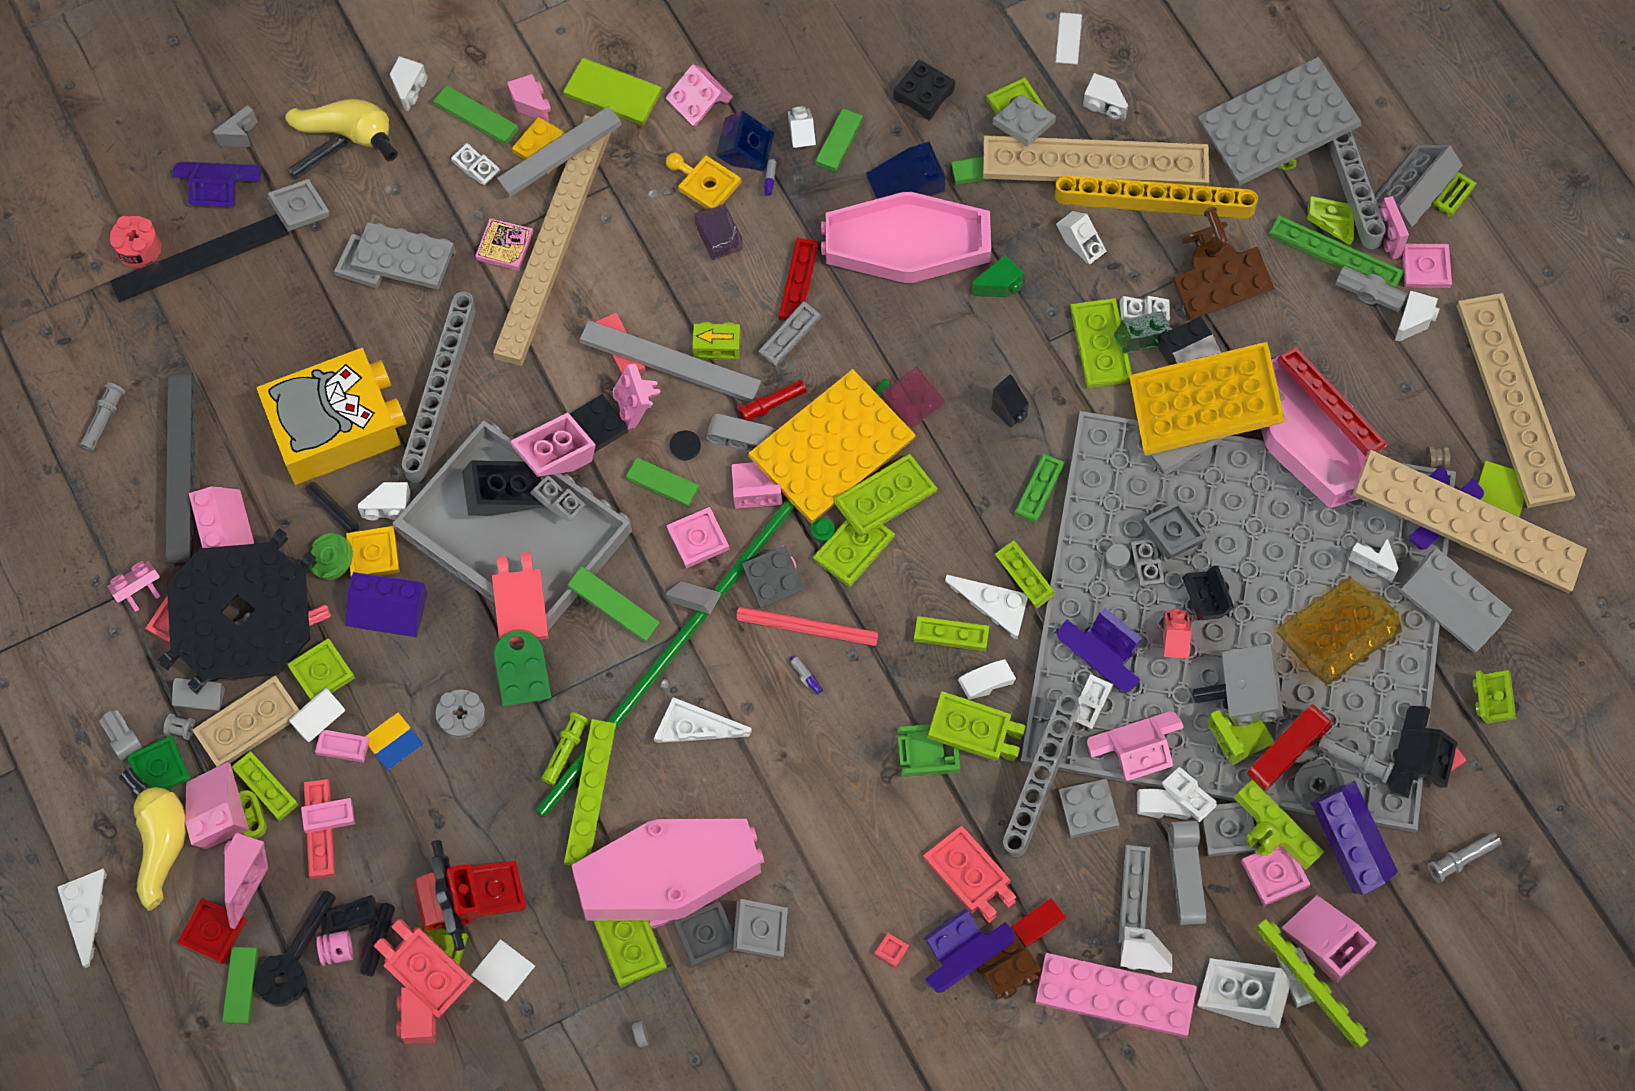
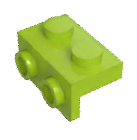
M1481 670L1476 671L1473 687L1479 698V702H1476L1478 717H1481L1486 724L1515 720L1516 713L1509 670L1483 674Z

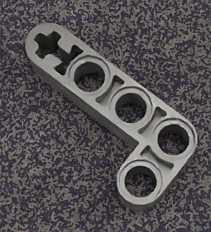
M1198 821L1172 822L1168 832L1179 925L1205 924L1206 908L1198 853L1200 841Z

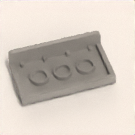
M367 222L351 266L355 270L439 290L450 258L455 256L456 250L454 243L444 238L435 239L423 233L414 234L402 228L394 229L381 223L373 224Z

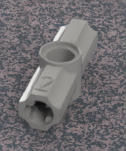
M1346 266L1341 270L1335 284L1357 294L1358 298L1366 304L1374 305L1378 303L1398 313L1401 311L1408 296L1407 293L1387 285L1385 280L1376 274L1364 275Z

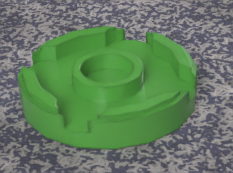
M327 533L321 535L312 544L311 553L316 557L317 564L311 569V572L321 579L333 580L339 578L351 565L353 558L352 546L349 540L336 533Z

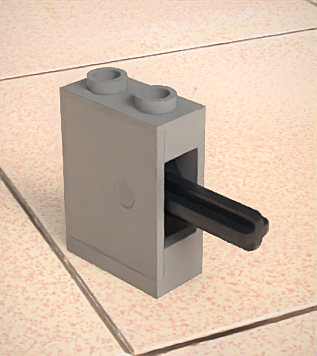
M1271 644L1222 652L1226 684L1197 688L1192 693L1195 703L1227 698L1229 717L1234 724L1239 726L1251 725L1252 722L1260 720L1272 722L1277 720L1278 717H1284L1276 652Z

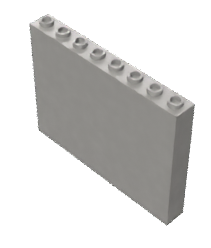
M483 420L392 524L399 536L494 604L492 575L499 574L497 557L507 556L509 573L523 571L521 553L531 552L533 569H540L549 631L578 596V594L567 587L568 583L581 566L593 575L598 573L631 534L630 519L624 513H617L612 510L611 505L605 500L601 499L599 501L588 488L584 486L581 488L576 485L569 475H562L560 473L549 476L564 491L569 488L585 504L570 521L560 517L546 506L493 516H468L462 472L471 460L524 461L510 445V441L515 438L513 436L507 437L494 423L490 425ZM547 475L541 476V481H542Z

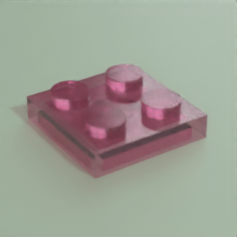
M917 366L880 393L886 404L910 429L945 404V400Z

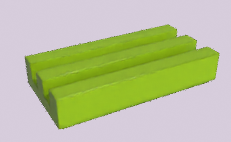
M1457 172L1456 176L1446 185L1443 192L1434 200L1432 207L1435 209L1436 207L1440 208L1439 211L1441 213L1446 212L1448 213L1447 216L1451 218L1474 190L1477 183ZM1459 179L1462 180L1447 201L1442 203L1441 201ZM1468 184V188L1464 191V193L1460 196V198L1456 201L1452 208H1450L1449 205L1453 202V200L1457 197V195L1461 192L1465 185Z

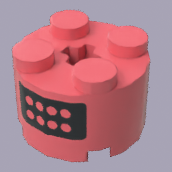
M121 216L118 218L117 223L110 232V243L121 262L130 268H143L146 266L145 264L156 261L161 253V242L152 222L140 216Z

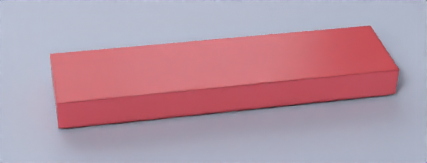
M329 779L304 782L305 806L331 802ZM333 828L307 833L310 879L335 876Z

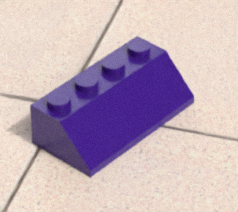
M1355 781L1310 802L1353 894L1363 895L1385 884L1398 872Z

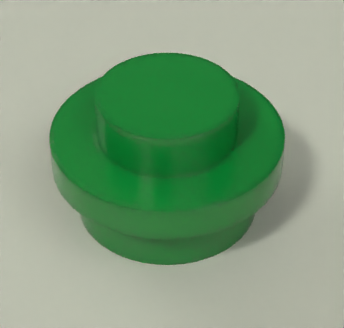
M825 517L816 519L811 525V533L819 541H827L835 532L833 522Z

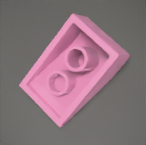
M569 413L510 441V445L537 477L572 472L592 462L596 445Z
M229 762L186 782L185 824L191 845L208 850L233 838L236 833L241 834L249 830Z
M236 833L232 841L229 840L224 848L225 904L230 928L233 929L239 923L268 870L264 842Z

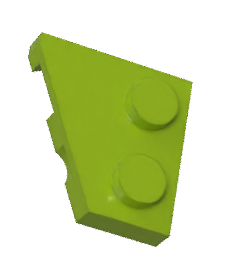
M1310 196L1307 220L1344 243L1351 245L1354 240V217L1349 204Z

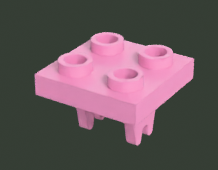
M636 364L626 366L613 388V397L618 402L620 417L624 420L628 429L636 428L647 408H651L653 405L649 398L657 396L661 392L660 389H654L658 384L657 381L641 379Z
M141 561L131 567V572L124 576L123 574L117 575L110 581L111 584L107 586L117 603L127 598L135 612L140 609L131 595L146 585L156 599L161 597L151 583L158 579L159 575L149 561L145 563Z

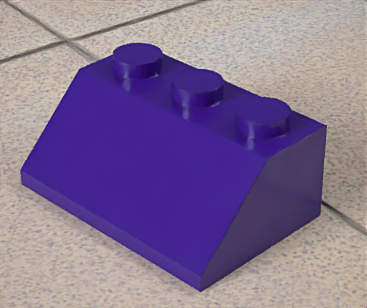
M353 572L347 593L346 626L417 638L428 595L424 583Z

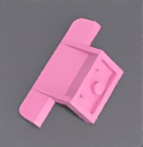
M1166 712L1091 736L1087 740V747L1092 758L1115 750L1119 757L1123 777L1126 781L1173 766L1168 742L1164 734L1183 729V724L1176 713Z

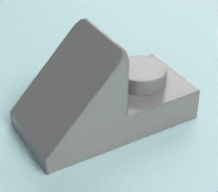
M247 105L216 128L213 133L217 143L220 146L250 147L251 144L245 132L251 130L258 123L254 111Z

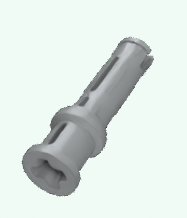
M106 383V390L101 400L97 401L96 413L79 444L80 447L87 451H94L111 414L116 413V406L121 396H124L126 393L122 387L114 383Z
M1323 735L1317 748L1360 768V771L1365 775L1369 773L1382 779L1384 784L1387 782L1395 764L1392 762L1386 763L1376 758L1373 753H1368L1367 755L1326 735Z
M1491 832L1489 835L1456 853L1448 852L1443 859L1428 863L1429 873L1437 883H1441L1448 875L1454 872H1461L1464 865L1500 847L1501 840L1500 838L1494 840L1498 835L1495 832Z

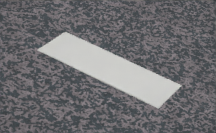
M1060 13L1056 62L1078 64L1082 14Z

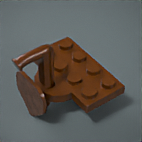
M1216 207L1208 208L1204 212V216L1210 222V227L1189 234L1181 240L1183 244L1195 242L1197 247L1191 262L1193 270L1172 278L1189 321L1275 289L1258 246L1237 254L1234 248L1227 243L1224 228L1228 224L1227 222L1221 223Z

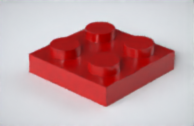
M201 898L177 943L186 949L223 965L248 920L242 916L236 928H230L227 909Z

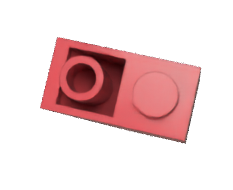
M1181 609L1164 611V657L1189 658L1192 632L1189 612Z
M407 987L401 988V996L397 997V1009L401 1011V1021H397L398 1037H401L405 1044L435 1043V1015Z

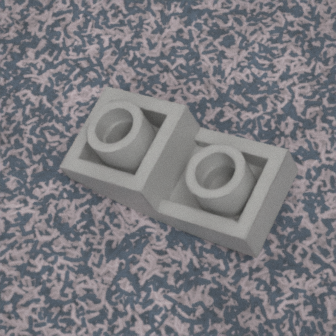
M549 475L530 492L548 509L567 521H570L585 506L569 488L564 491Z
M1152 539L1131 542L1130 546L1140 587L1164 584L1161 560L1158 558L1155 542Z

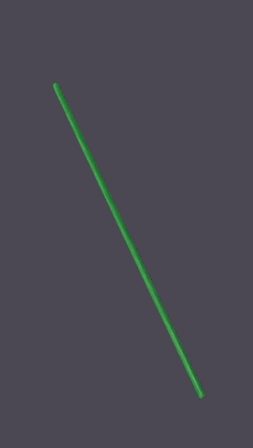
M883 379L874 392L883 399L893 385L889 380ZM788 499L781 505L714 588L713 591L721 593L716 605L743 573L744 570L741 564L756 557L793 511L795 506ZM696 611L608 719L607 722L616 723L615 730L709 614ZM586 748L536 808L535 811L545 818L581 774Z

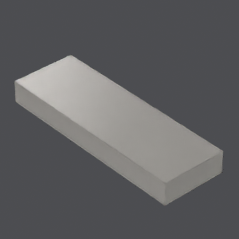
M803 301L758 351L759 354L773 366L777 367L822 318L821 314Z

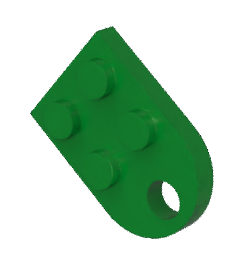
M515 629L505 633L498 640L494 653L503 706L551 698L544 649L539 638L532 632L523 629ZM515 636L521 637L524 640V645L521 648L512 647L510 644L511 638Z

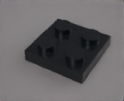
M603 394L570 413L571 417L596 444L594 453L628 433V428Z

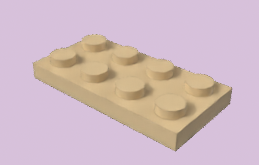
M274 676L192 729V731L218 767L226 762H233L291 724L289 719L299 709L278 678Z

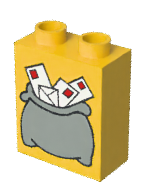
M363 347L256 387L282 457L295 485L401 445L395 428L407 424L397 398L384 402L380 390L391 386L382 360L369 364Z

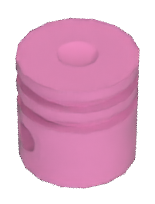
M348 930L330 933L329 936L325 934L323 938L321 935L317 936V949L322 966H326V963L331 965L333 961L336 964L353 960V947Z

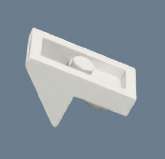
M1388 539L1385 541L1379 554L1368 545L1356 543L1349 557L1350 561L1391 582L1398 571Z

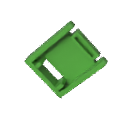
M931 724L897 728L898 735H907L898 737L900 767L905 768L901 770L902 777L960 773L959 749L953 747V756L945 757L944 760L943 743L927 738Z

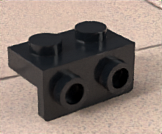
M1213 565L1204 572L1186 573L1182 577L1198 621L1223 618L1234 608L1218 565Z

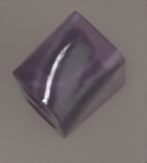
M725 204L695 213L697 231L713 261L742 250V236Z

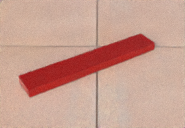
M1297 347L1278 356L1277 362L1365 457L1370 450L1379 453L1386 449L1387 443Z

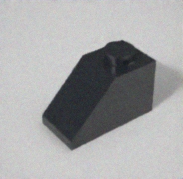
M1008 375L993 388L991 410L1010 427L1016 423H1022L1028 416L1029 403L1014 377Z

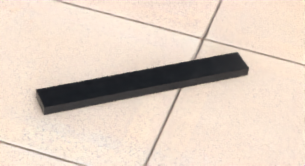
M275 214L110 280V283L118 301L122 302L289 235V232L279 216Z

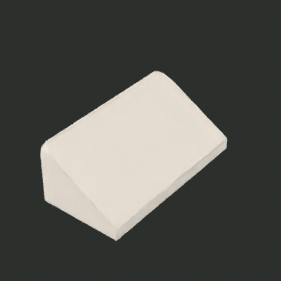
M325 688L291 717L289 722L307 742H310L337 719L345 709L330 691Z

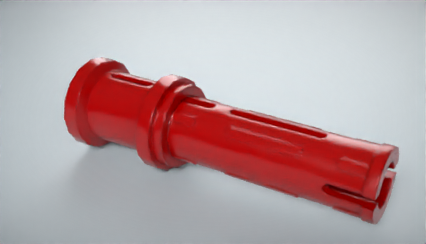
M798 380L765 397L757 396L754 398V401L746 405H738L737 410L740 418L750 421L761 415L766 416L769 410L802 394H806L807 390L805 385L802 384L803 381Z

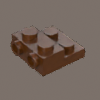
M1014 930L1012 931L1015 935V941L977 968L996 1000L1002 997L1004 999L1012 997L1017 993L1016 989L1024 984L1026 987L1032 985L1039 979L1038 976L1041 972L1037 962L1028 948L1025 949Z

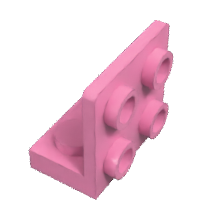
M692 64L666 96V99L693 126H697L715 102L722 101L728 104L733 96L705 68Z
M754 462L732 464L735 509L782 505L781 485L773 484Z

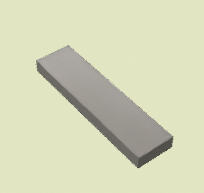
M1125 845L1118 944L1121 945L1125 926L1145 929L1151 847Z

